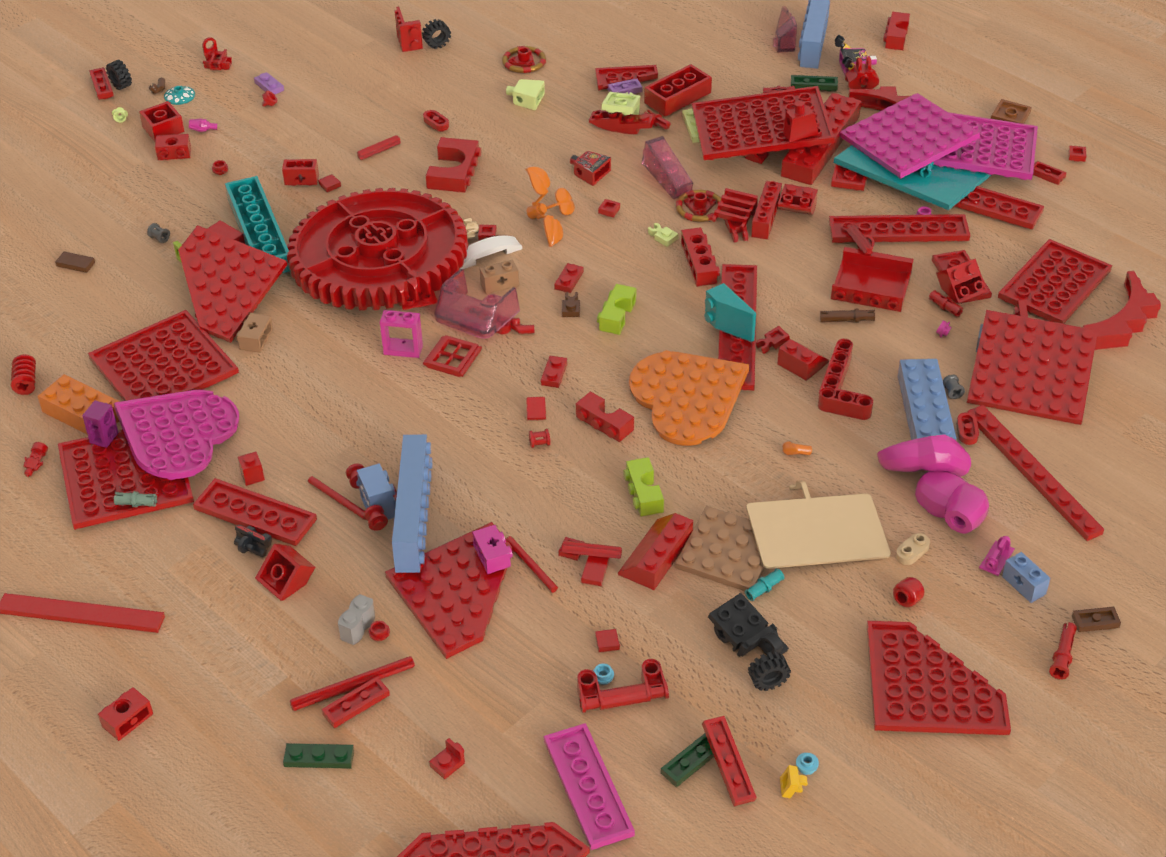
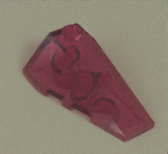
M782 6L775 37L773 38V47H776L777 53L793 52L796 47L797 23L787 7Z

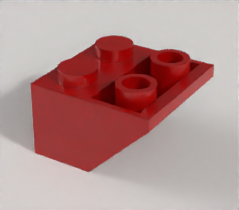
M785 184L778 201V208L780 210L813 215L817 204L818 189Z
M976 258L936 272L941 289L956 303L987 292Z

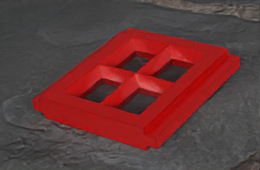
M445 335L437 342L424 360L423 365L433 370L463 377L482 350V346ZM448 344L456 346L453 353L444 351ZM460 348L469 350L465 357L456 354ZM440 355L449 357L445 364L436 362ZM452 359L461 361L457 368L449 366Z

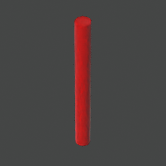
M309 477L308 483L366 520L364 517L365 510L315 477Z
M512 536L507 537L506 540L510 543L514 552L552 593L556 592L558 586Z

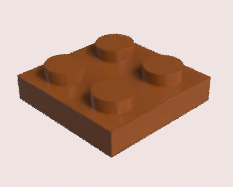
M1001 99L992 113L991 119L1024 124L1031 113L1032 107Z

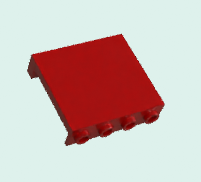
M844 247L842 262L835 284H832L831 299L901 312L912 274L914 259L878 252L866 255L861 249Z

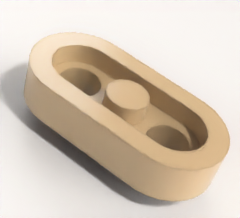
M921 533L913 534L897 548V561L904 565L913 564L929 550L930 539Z

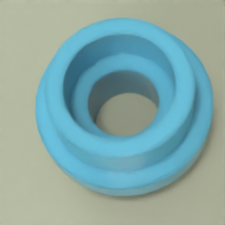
M599 664L593 670L597 675L599 684H608L614 679V671L608 664Z
M802 753L797 757L796 767H798L802 774L810 775L818 769L819 761L814 754Z

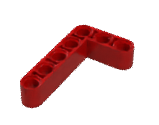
M843 338L836 343L821 384L818 408L828 413L868 420L872 416L873 398L869 395L841 389L851 362L853 342Z

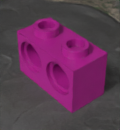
M95 400L82 415L89 442L107 448L119 433L112 405Z

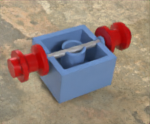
M359 463L352 464L346 469L345 473L347 478L350 479L351 487L360 489V496L366 508L364 517L368 521V526L374 531L382 530L388 524V520L395 517L396 500L393 497L395 495L394 486L392 483H388V473L386 470H382L380 463L365 468Z

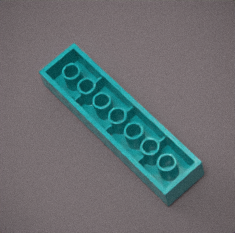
M258 176L225 183L227 198L240 232L244 235L245 244L286 260L287 266L282 273L289 272L290 268L287 260L289 250Z

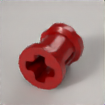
M545 429L540 432L529 431L530 447L534 448L536 445L544 444L550 446L549 430Z

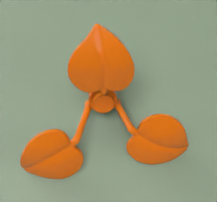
M529 167L525 170L530 177L535 192L541 196L535 202H532V206H529L526 212L532 220L544 218L545 233L549 247H551L563 238V228L559 220L554 219L552 215H545L547 209L559 205L560 212L563 215H570L574 212L575 205L570 193L565 188L556 190L555 198L557 203L548 206L539 203L548 193L547 188L550 186V180L543 169Z

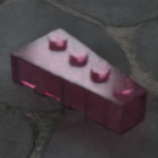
M661 136L645 141L642 164L673 199H677L683 193L692 190V180L665 138Z

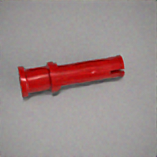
M1068 622V626L1067 623L1063 624L1058 650L1053 653L1052 659L1054 662L1049 670L1050 675L1059 680L1066 679L1069 676L1070 671L1068 667L1073 659L1070 653L1077 627L1071 622Z

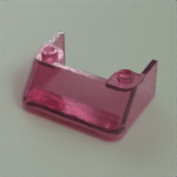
M460 269L442 284L434 315L436 321L478 338L486 339L493 336L520 312L517 291L513 287L502 297L496 294H489L483 300L465 295L468 293L464 269Z

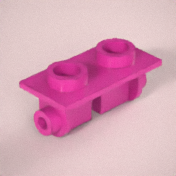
M1008 536L1000 537L998 541L994 542L979 566L980 569L999 576L1006 560L1010 558L1015 548L1010 547L1011 542Z

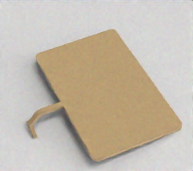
M796 481V484L790 485L789 489H802L804 499L748 503L746 506L762 565L767 569L890 557L891 552L872 497L869 494L811 498L806 482Z

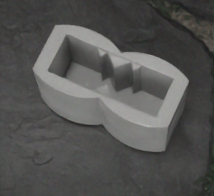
M359 594L351 601L349 609L338 620L340 639L342 641L355 645L362 639L364 630L369 628L375 620L373 599Z

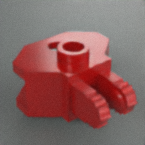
M866 57L865 64H862L861 58H857L856 65L845 73V81L848 82L850 89H873L879 85V77L876 71L871 68V57Z

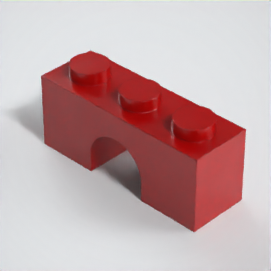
M892 11L891 17H888L883 42H886V49L903 51L909 27L910 13Z
M590 391L576 402V417L579 420L586 422L594 429L603 432L619 443L634 431L633 415L620 408L613 413H605V399Z

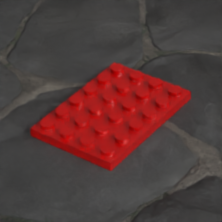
M1048 239L999 291L998 298L1017 306L1018 300H1026L1028 312L1051 322L1064 324L1111 272L1113 265Z

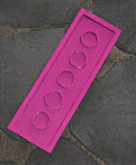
M586 723L545 735L544 743L590 850L635 836V830Z

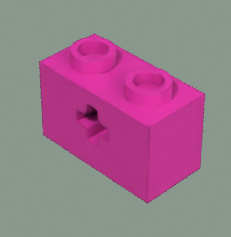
M496 525L472 532L473 546L487 574L511 567L510 558L513 557L510 546H506L504 534L502 531H498Z

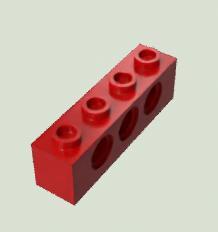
M775 181L765 182L752 221L751 237L768 240L778 210L782 183Z
M701 227L681 230V245L696 287L717 284V277L720 276L719 266H716L711 245L707 244V235L703 233Z

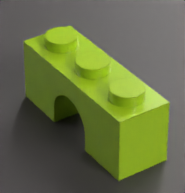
M616 284L614 289L610 290L608 301L604 302L603 310L597 316L599 331L620 335L625 325V311L631 312L636 303L635 287Z
M649 457L626 461V469L623 470L625 481L629 482V494L634 496L633 505L635 509H638L640 517L664 513V498L660 486H648L654 485V470Z

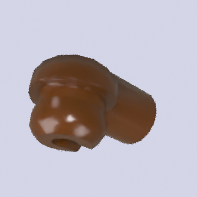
M159 78L157 85L152 83V86H149L151 93L158 94L165 89V79Z

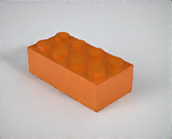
M65 374L38 395L43 413L87 434L82 415L95 400L112 405L116 424L119 422L114 409V403L120 401Z

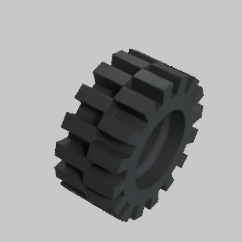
M433 19V22L430 20V24L426 23V28L422 29L424 31L422 32V38L431 48L437 49V47L442 48L441 45L446 46L445 42H449L448 38H451L449 27L440 19L438 21ZM441 30V33L437 37L432 38V35L436 31Z
M116 60L106 65L108 78L117 90L124 89L132 84L131 74L128 72L129 70L126 68V65L123 64V61Z
M767 652L766 656L762 654L760 659H754L755 663H750L748 673L755 688H758L760 691L763 689L768 691L769 688L773 690L775 686L780 687L782 686L781 682L785 683L787 681L786 678L790 677L791 670L781 653L774 652L772 654Z

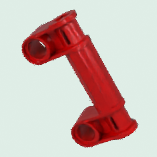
M647 659L642 663V684L600 690L597 675L593 670L584 669L580 671L577 675V692L581 712L586 713V710L596 708L604 710L650 702L651 699L661 697L669 699L668 685L660 662L656 659Z

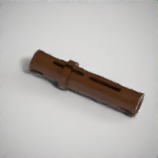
M875 309L820 311V322L854 321L859 323V321H875Z

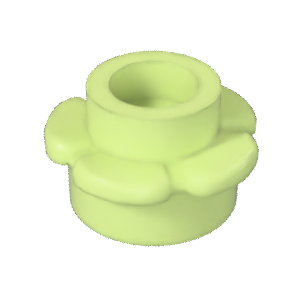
M118 107L112 111L113 119L119 123L124 122L128 112L122 107Z

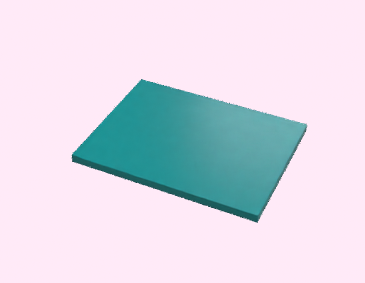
M853 145L834 157L833 162L946 210H950L972 192L976 186H979L991 176L984 172H971L965 169L934 165L931 169V175L927 178L925 177L926 173H924V177L921 176V168L903 178H899Z

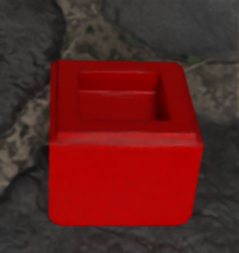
M768 152L748 154L745 159L762 164L770 154Z
M527 397V420H545V397Z

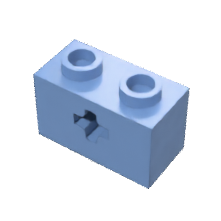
M1020 552L1005 562L1002 577L1030 603L1047 594L1050 577L1024 553Z

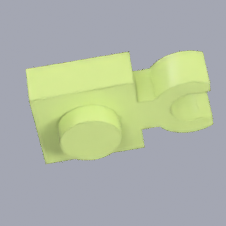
M654 223V229L648 227V234L655 236L654 240L666 247L679 239L677 232L668 227L662 229L658 223Z

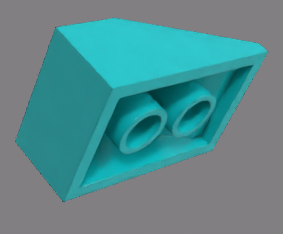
M724 283L707 290L705 320L718 330L751 342L755 341L756 312Z

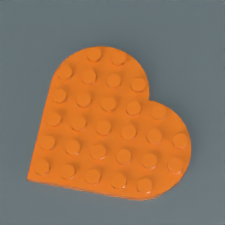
M665 350L652 354L637 363L629 377L630 391L640 405L652 410L653 427L661 438L676 445L702 444L701 441L710 437L713 439L724 429L749 372V364Z

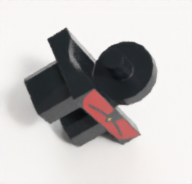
M240 524L235 527L236 538L234 544L238 546V551L241 553L250 551L262 558L265 557L267 548L271 546V535L266 533L260 535L252 526L244 527Z

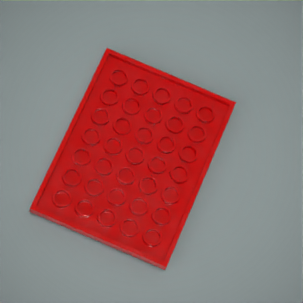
M818 86L692 103L703 160L746 156L755 153L762 154L770 151L777 152L785 149L835 143V137ZM796 101H804L805 105L809 106L814 112L819 134L789 142L783 135L785 114L787 110L795 108Z

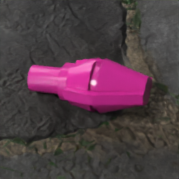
M206 119L189 120V129L199 132H206L209 129L217 130L218 124L210 123Z

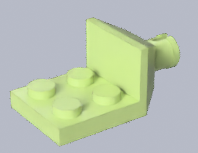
M609 92L602 103L601 110H606L609 113L622 112L624 115H639L640 95H634L631 92L630 94L628 92Z

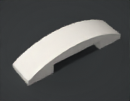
M494 236L477 241L468 246L467 257L464 259V265L460 270L476 265V259L502 250L506 254L521 250L522 245L513 236Z

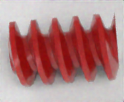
M22 354L12 360L11 388L17 394L29 395L35 390L36 360L33 356Z

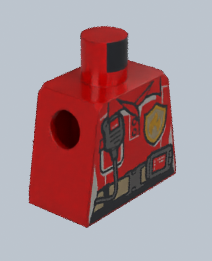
M586 151L580 157L573 155L570 159V164L574 165L575 176L592 186L611 171V157Z

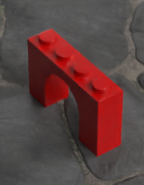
M440 137L437 145L438 160L456 161L461 164L455 167L429 166L426 173V187L433 190L465 193L467 187L471 184V176H474V167L478 165V157H481L479 141Z

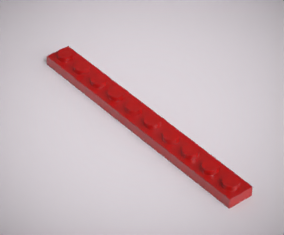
M984 405L967 411L976 416L978 429L1086 541L1103 535L1104 528Z

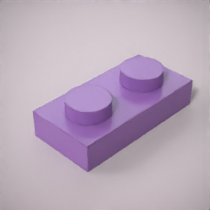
M267 72L254 77L255 84L265 92L271 91L274 94H278L284 91V86Z
M638 79L608 84L609 92H628V94L631 92L636 94L642 92V85Z

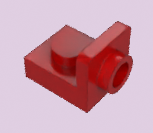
M450 738L445 740L446 748L429 761L430 767L443 779L448 778L465 764V751L458 742H453Z

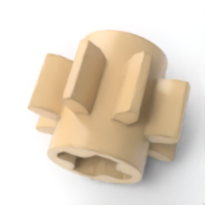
M471 218L463 219V223L466 226L467 239H473L475 234H478V224L476 221H472Z

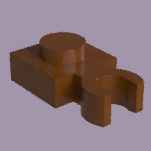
M568 292L565 293V300H562V317H580L578 292H575L573 297L568 296Z

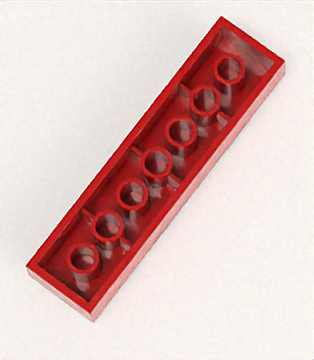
M831 93L824 106L835 137V143L790 149L782 160L781 177L812 185L844 140L840 137V132L854 125L860 117L861 101L837 93Z

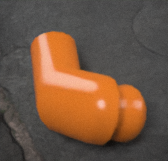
M787 441L782 446L783 452L786 455H811L812 447L809 445L794 444Z

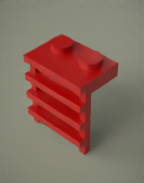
M396 7V10H394L396 32L402 52L423 49L420 20L404 22L400 7Z
M725 188V193L721 196V201L714 211L712 221L715 222L718 217L742 223L741 229H744L750 215H755L758 206V196Z

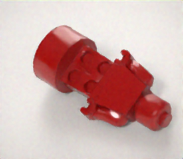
M34 442L30 457H25L24 467L26 470L24 474L26 477H31L33 472L37 471L44 464L43 461L41 462V459L48 451V447L44 443Z

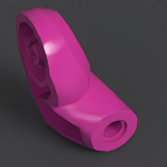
M947 435L928 436L901 442L877 453L881 466L890 471L916 472L923 469L932 472L943 471L953 473L961 477L966 475L971 467L970 455L956 440Z
M929 471L922 475L916 485L915 496L918 503L931 515L945 518L949 527L956 532L966 534L981 525L988 514L989 502L986 493L956 474L943 471Z

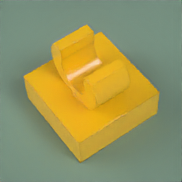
M789 765L780 776L782 797L791 798L795 792L802 793V785H808L807 777L798 775V767Z

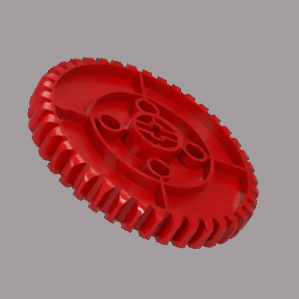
M376 188L372 192L370 189L363 190V193L360 194L352 192L349 197L342 195L338 197L337 201H327V206L320 205L316 207V212H309L306 215L307 218L299 221V226L293 229V234L289 237V244L287 245L289 250L287 260L291 276L295 279L296 284L302 288L303 292L310 294L313 299H320L321 303L329 304L332 302L333 307L345 305V309L348 310L358 307L359 311H364L368 307H372V310H380L381 306H385L386 309L393 308L394 304L404 306L407 305V296H410L411 300L415 299V302L420 300L419 295L425 293V296L428 297L432 294L431 289L434 291L442 289V284H448L452 281L451 277L456 276L459 273V269L463 267L464 259L467 257L468 239L463 219L455 209L451 208L450 204L442 202V199L438 197L432 198V195L428 193L421 195V192L418 190H413L410 193L405 188H401L400 191H396V188H388L387 191H383V188Z

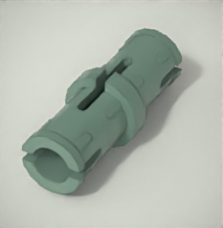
M138 491L133 493L115 492L114 503L115 505H132V507H155L157 495L143 494Z

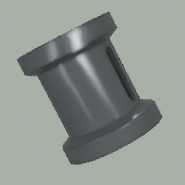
M152 223L147 229V235L151 238H156L160 243H165L169 239L170 231L166 228H161L157 223Z
M954 374L946 376L943 379V385L948 390V395L951 399H958L964 395L965 389L959 384V378Z

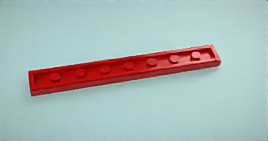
M4 593L0 601V614L154 633L159 632L165 618L164 612L9 593Z

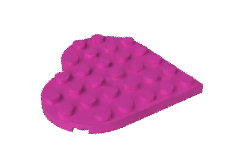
M191 390L114 403V409L136 463L149 474L169 480L192 477L204 470L212 460L213 445L221 444L233 436L239 425V411L236 405L225 396L219 397L214 395L213 391Z

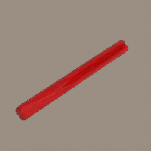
M409 656L290 700L291 708L293 711L356 689L375 677L381 680L411 669L415 666L414 660Z

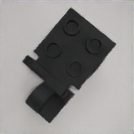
M739 593L708 615V618L714 624V631L719 640L723 643L730 642L733 645V651L739 649L738 657L744 656L757 646L766 655L767 652L784 654L789 649L778 636V628L773 623L768 626L769 623L742 593Z

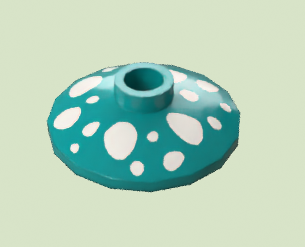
M175 86L164 94L165 101H169L173 105L186 104L195 97L194 89L188 86Z

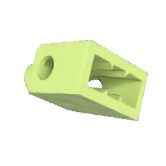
M520 79L515 87L507 86L506 95L513 96V103L515 105L532 110L537 109L545 94V85L542 80Z

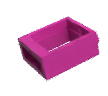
M384 310L380 320L383 354L419 358L423 348L420 313ZM388 326L412 328L413 340L390 338Z

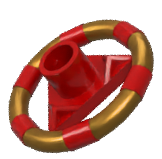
M517 46L505 52L502 57V63L510 71L531 73L544 66L546 56L538 48ZM518 52L517 56L509 59L512 54ZM532 52L541 58L538 64L536 65L534 63Z
M690 190L683 193L677 199L676 210L682 217L690 221H711L714 213H707L716 202L719 203L721 201V197L709 190ZM683 201L693 214L684 211L682 208Z

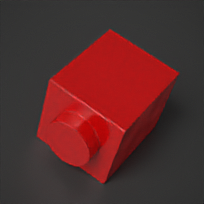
M256 451L237 457L240 472L246 486L265 480L262 464Z

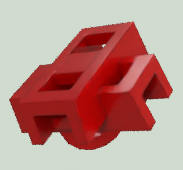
M212 37L206 38L202 43L203 53L206 61H203L205 69L229 70L232 64V57H227V49L218 51L216 40ZM208 41L213 42L210 48H206V43Z

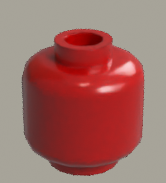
M914 577L904 578L893 588L894 599L903 607L914 606L922 600L925 593L922 583Z

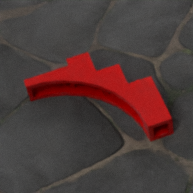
M880 86V89H849L848 94L849 98L860 100L861 107L880 111L910 97L898 96L896 86Z
M1127 271L1124 287L1127 292L1128 302L1125 307L1106 320L1083 325V328L1098 330L1095 350L1128 346L1132 333L1143 332L1147 319L1157 318L1158 311L1161 309V302L1154 293H1147L1135 271Z

